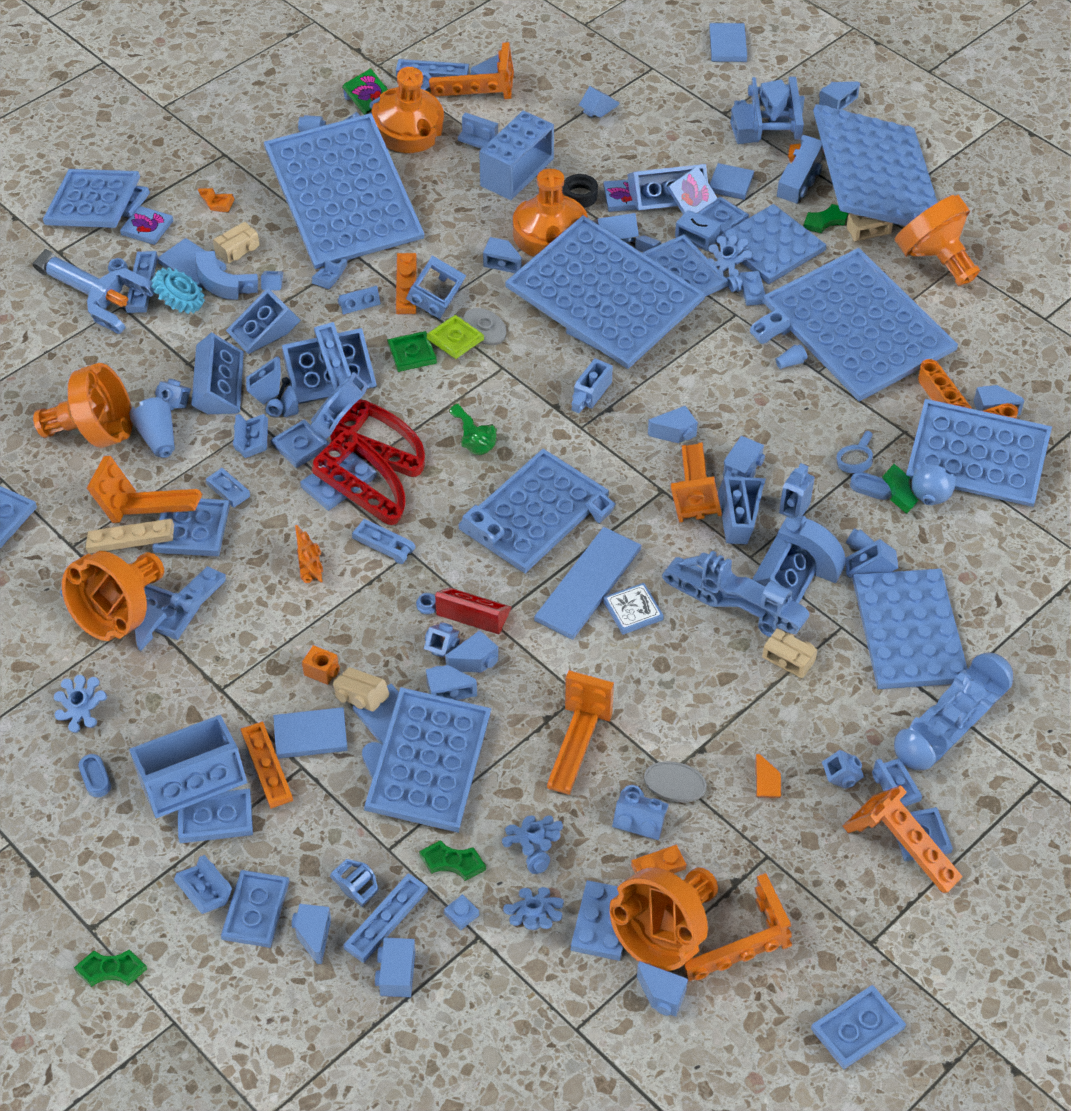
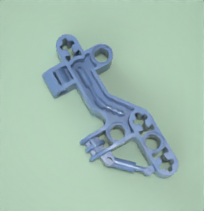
M711 551L710 554L701 553L699 556L686 559L676 557L662 574V578L667 584L711 607H740L759 617L758 627L768 637H771L777 628L790 634H797L809 618L808 610L804 606L792 601L791 590L773 581H770L765 587L750 578L737 577L731 570L732 560L726 559L724 561V557L721 555L717 557L715 551Z

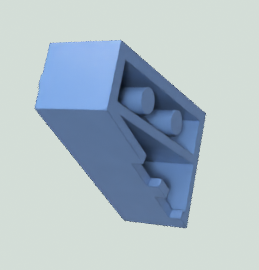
M803 134L800 149H795L793 153L796 156L792 164L788 163L778 182L777 197L798 204L800 199L806 196L808 187L814 184L816 175H820L823 164H821L823 152L821 140Z
M723 477L718 496L722 510L726 543L748 544L754 529L766 478Z

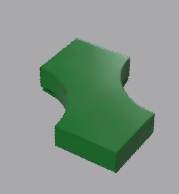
M831 204L824 211L808 212L803 227L809 231L822 233L830 226H844L849 213L840 211L839 205Z
M893 464L882 476V479L891 490L890 501L907 514L919 500L909 487L910 477L897 465Z
M440 840L419 851V856L431 874L439 871H450L462 877L464 881H467L486 871V865L474 847L465 850L452 849Z
M130 949L116 956H104L96 951H92L74 967V970L90 987L106 980L120 981L129 986L147 970V966Z

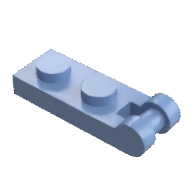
M363 519L352 532L354 540L392 557L399 564H403L407 559V555L411 554L416 548L412 541L366 519Z
M207 566L179 593L173 594L170 604L176 608L182 607L189 614L193 613L226 581V574Z

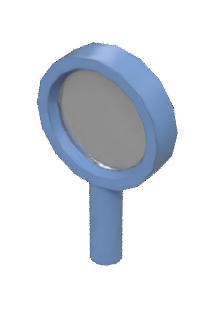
M865 431L858 445L846 446L837 453L836 459L839 469L847 473H860L873 465V453L867 447L873 435L872 432Z

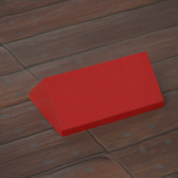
M451 587L437 591L435 595L436 615L498 635L512 606Z

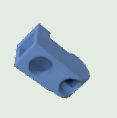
M778 308L756 321L751 326L750 333L759 343H767L771 338L780 333L785 335L790 332V318Z
M474 505L463 515L461 529L466 533H473L487 546H493L505 534L503 527L477 505Z

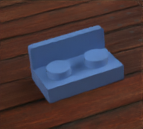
M465 112L462 116V132L458 136V141L482 149L498 134V123Z

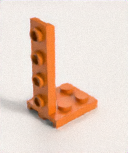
M502 43V49L498 52L500 61L497 62L498 73L432 77L429 79L431 94L434 96L503 92L504 99H511L514 67L510 43Z
M703 442L687 446L681 445L685 481L670 483L679 523L683 522L684 518L696 517V520L705 519V515L717 513L718 516H722L715 478L707 477Z
M104 456L87 486V490L112 523H120L123 515L195 511L203 495L198 489L136 492L111 456Z
M568 670L566 676L565 709L573 711L574 715L550 774L547 789L570 795L598 719L610 722L612 717L614 682Z
M901 785L873 795L842 825L847 833L856 830L861 832L868 826L873 828L882 820L943 893H948L963 877L901 803L900 799L907 793Z
M766 873L757 876L755 892L758 898H755L759 911L761 913L765 912L768 918L765 920L768 929L690 959L685 963L688 982L694 979H704L709 973L716 970L724 971L739 961H749L764 951L772 952L780 945L782 949L792 946L789 939L792 937L789 929L791 923Z

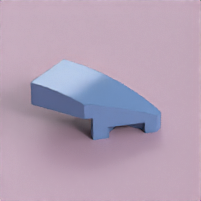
M341 259L340 263L325 261L324 268H321L312 276V284L330 289L346 268L347 260Z
M148 602L145 618L142 624L135 629L137 647L140 651L153 639L152 632L166 618L164 611Z

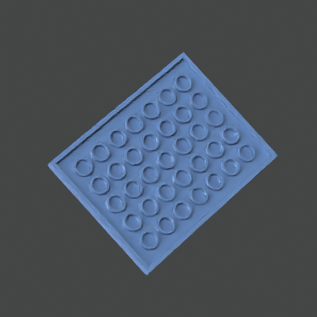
M815 105L813 112L840 211L906 226L918 215L938 203L915 128L863 116L862 114L850 113L845 110L834 109L829 106Z
M372 113L264 142V148L314 269L324 267L325 261L339 263L341 259L349 260L424 239L423 229Z
M584 215L505 281L506 288L626 369H629L705 299V293Z
M860 248L763 296L762 302L772 312L780 308L790 318V331L859 402L920 370L922 361L926 359L937 361L958 348V344Z

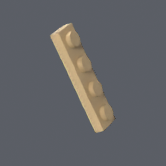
M172 519L88 531L86 550L88 553H95L98 551L173 541L174 522Z

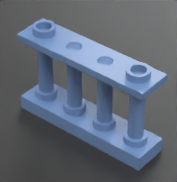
M752 77V83L748 85V96H751L754 113L753 132H756L757 140H761L762 130H790L794 134V140L801 139L804 123L796 77H789L788 84H785L790 92L786 106L789 109L783 110L778 117L788 118L791 121L780 123H762V118L770 117L767 111H760V106H763L758 97L760 87H757L756 77Z

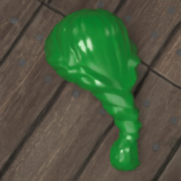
M459 403L454 404L449 409L450 414L454 418L462 419L464 433L460 442L463 448H467L474 455H484L496 445L497 428L493 424L477 427L471 416L463 410Z

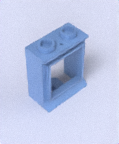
M432 255L410 288L406 300L441 319L459 291L466 275ZM430 268L440 273V281L445 282L449 278L455 282L445 300L419 286Z

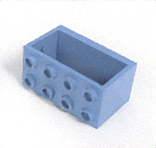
M524 110L518 114L479 151L480 186L512 200L554 159V124Z
M221 714L129 749L141 787L155 818L162 817L248 783L237 745Z

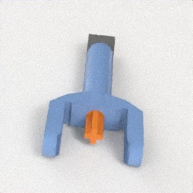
M44 249L32 263L33 267L42 275L48 274L89 295L87 299L88 312L91 314L94 322L117 334H121L126 327L115 314L105 309L111 302L120 307L127 305L128 297L120 294L123 285L147 297L153 296L155 288L152 287L153 282L126 268L112 271L99 279L56 257L47 249Z

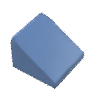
M643 235L636 238L635 249L645 252L660 245L661 241Z
M264 271L261 275V289L281 290L283 272Z
M288 386L280 399L283 403L282 414L284 417L296 415L299 412L294 389L292 386Z
M599 490L585 505L594 519L600 524L613 511L616 504Z

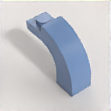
M215 251L195 252L197 277L203 287L212 294L225 299L239 300V293H258L257 274H228L218 267Z
M353 372L319 408L311 419V426L318 434L327 439L334 431L340 419L365 394L369 386Z
M786 517L778 531L777 538L807 550L816 561L815 576L836 583L845 567V553L836 537L826 528L810 519L806 523H802Z

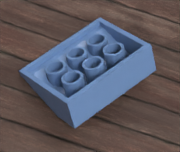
M362 328L338 333L350 373L354 372L369 386L367 389L377 387ZM317 338L282 345V355L286 371L298 404L328 398L334 390Z

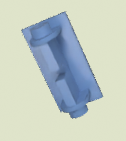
M377 286L339 295V298H337L342 314L381 304Z

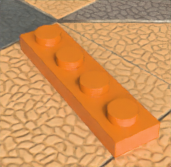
M397 253L396 314H416V305L406 300L410 288L417 280L416 253Z
M263 721L241 728L242 737L270 809L292 802L291 791Z

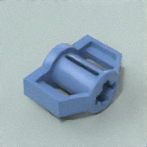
M346 859L330 874V878L339 885L344 894L357 902L361 907L378 892L375 874L363 862ZM351 866L357 867L346 879L341 877ZM369 880H372L373 885L363 895L357 893Z

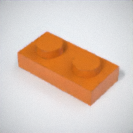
M677 844L631 860V866L635 873L646 868H660L674 874L686 870L687 865Z

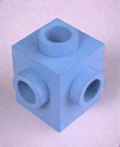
M175 379L160 381L155 391L156 397L163 398L165 402L166 400L169 401L171 410H174V408H186L191 388L180 385L181 382Z
M443 622L431 626L425 635L424 649L431 651L435 656L445 657L446 654L459 645V631L454 630L452 625Z
M839 750L822 761L827 779L834 785L847 789L853 787L856 782L864 778L861 770V761L855 755Z

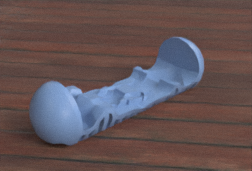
M988 652L977 655L969 669L961 671L955 677L953 684L943 693L936 705L930 707L920 718L916 717L908 729H902L897 733L894 739V751L897 758L910 769L923 771L930 769L1011 688L1013 670L1009 662L996 653Z

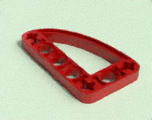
M359 399L344 414L330 435L332 442L343 431L355 433L374 449L381 450L380 455L394 471L406 476L416 477L424 470L425 451L417 434L400 418L369 401ZM371 416L403 436L412 446L416 456L357 432L368 417ZM348 421L355 422V424L352 426L345 425V423ZM356 450L353 451L359 457L366 459ZM394 456L400 458L396 462H392L389 459Z
M343 431L313 460L312 472L315 476L388 525H395L400 521L406 503L403 486L388 462L358 435L351 431ZM354 450L359 452L384 477L393 492L395 503L341 467L340 464ZM337 451L340 453V456L333 457L329 452ZM334 476H343L345 480L342 482L336 481ZM358 487L362 492L354 493L351 491V488ZM376 499L379 504L371 505L368 500Z

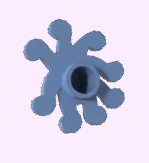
M731 235L728 238L729 243L727 244L726 237L719 236L717 243L720 245L721 251L719 252L716 244L710 245L708 248L710 253H714L717 261L714 262L712 258L708 260L716 268H719L718 270L723 276L727 269H729V275L733 272L739 275L735 265L743 262L745 259L750 260L753 256L749 250L743 252V249L749 246V241L741 239L738 243L737 236Z
M82 675L75 676V689L72 680L64 679L61 682V687L66 689L68 698L62 691L54 694V700L61 702L68 709L67 712L61 709L57 710L54 714L55 718L59 721L72 718L68 728L73 733L80 731L79 722L82 718L84 719L85 726L88 728H94L97 725V720L91 717L90 710L94 709L100 701H105L107 694L100 690L94 695L95 687H98L100 684L99 679L96 677L88 679L87 689L84 688L86 678Z
M549 815L537 822L535 816H527L523 820L521 828L514 824L505 828L506 834L513 836L504 837L502 844L504 847H510L513 843H520L523 848V854L527 856L532 855L536 850L548 851L552 846L551 841L554 842L560 839L559 831L562 830L563 824L561 821L554 822L553 817Z
M545 887L539 888L538 895L534 897L529 888H522L519 890V896L525 898V900L516 902L513 905L506 904L503 907L505 914L512 915L509 918L511 925L518 926L523 921L525 928L529 930H537L540 927L549 929L552 927V921H560L562 919V912L555 911L554 908H562L564 901L561 898L549 897L550 890Z

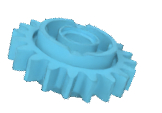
M170 267L167 270L162 268L157 271L151 281L153 282L152 287L155 288L154 293L159 294L158 299L164 300L165 305H169L173 310L177 309L180 313L184 310L187 314L190 311L194 314L196 311H199L205 301L203 299L205 294L201 293L202 288L197 287L198 283L194 282L191 276H187L184 272H178L177 269L172 271Z

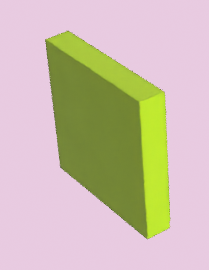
M454 315L427 333V339L457 359L483 341L484 334L457 315Z

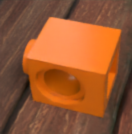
M314 645L302 661L305 676L327 685L332 678L338 675L340 670L337 654Z

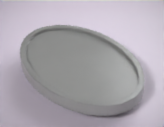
M472 308L465 313L464 321L484 334V340L481 343L497 345L505 340L506 327L496 314L483 308Z
M671 761L658 762L649 766L644 774V782L647 788L658 797L668 801L692 802L700 799L706 792L707 783L703 775L686 764Z

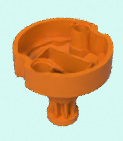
M404 67L397 74L398 87L389 89L380 95V101L373 104L372 115L387 148L401 153H417L435 145L436 137L442 135L444 111L441 103L434 95L421 89L423 84L422 72L415 67Z
M544 169L537 175L538 195L529 201L522 202L513 214L514 241L523 252L533 257L581 216L584 215L588 218L586 210L580 203L563 195L564 175L556 169Z
M959 194L956 196L951 195L925 210L908 223L894 239L906 257L909 255L913 257L937 256L943 266L946 265L956 279L955 283L958 287L972 282L981 271L978 265L975 266L965 252L966 248L960 241V236L970 210Z
M96 363L74 371L68 382V400L50 409L36 410L33 415V422L38 434L43 438L51 437L56 432L70 431L78 428L89 443L95 447L104 448L121 443V441L129 438L133 427L129 417L132 407L125 386L115 371L104 363Z
M98 551L92 555L86 554L71 563L63 574L62 594L65 605L74 621L89 635L103 641H110L115 637L121 639L142 624L147 610L144 588L149 583H155L163 578L164 566L159 557L151 552L143 553L132 564H127L117 555L107 551Z
M697 867L692 869L685 879L682 880L667 870L646 868L636 872L617 887L619 894L610 901L611 924L618 940L633 958L662 970L671 971L683 966L700 951L698 945L707 938L708 933L707 917L702 904L712 900L718 893L717 880L710 871Z

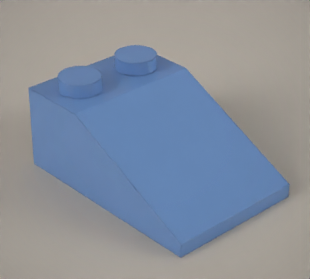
M267 288L226 331L250 354L287 335L301 320Z

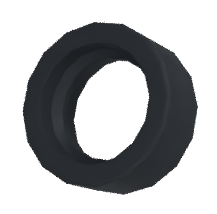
M574 174L564 180L562 193L564 196L576 200L584 208H587L597 201L598 184L593 177L587 174ZM575 188H585L590 192L586 194H575L571 192V190Z

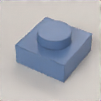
M462 894L444 909V914L461 931L479 916V910Z

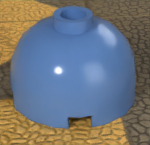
M922 465L921 469L918 470L916 468L914 471L912 490L914 495L926 505L941 504L952 496L957 479L953 473H951V476L945 473L946 469L943 467Z

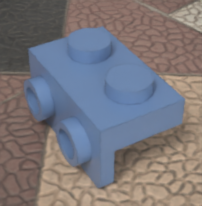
M240 414L236 415L233 440L235 450L240 452L244 458L266 451L268 418L262 414L245 420Z
M899 758L883 763L881 759L875 761L872 775L875 782L880 783L883 792L901 785L907 792L900 799L905 807L921 801L922 795Z
M622 791L616 804L612 827L659 840L669 804L656 798L650 799L640 796L635 792Z
M205 855L199 857L196 866L176 873L174 881L201 914L225 906L232 890L229 882L224 879Z

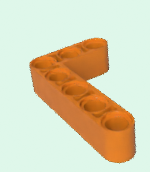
M933 359L922 361L918 381L931 400L972 409L937 361ZM1009 403L983 410L984 412L1015 419L1018 415L1017 407Z

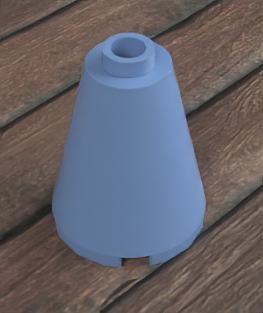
M160 397L145 399L139 402L140 406L136 409L134 406L129 412L130 420L155 456L161 458L169 457L175 450L169 401L166 400L165 402Z

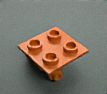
M295 525L300 577L304 583H310L315 578L323 582V566L319 555H321L320 547L317 543L311 541L306 531L303 532L298 525Z

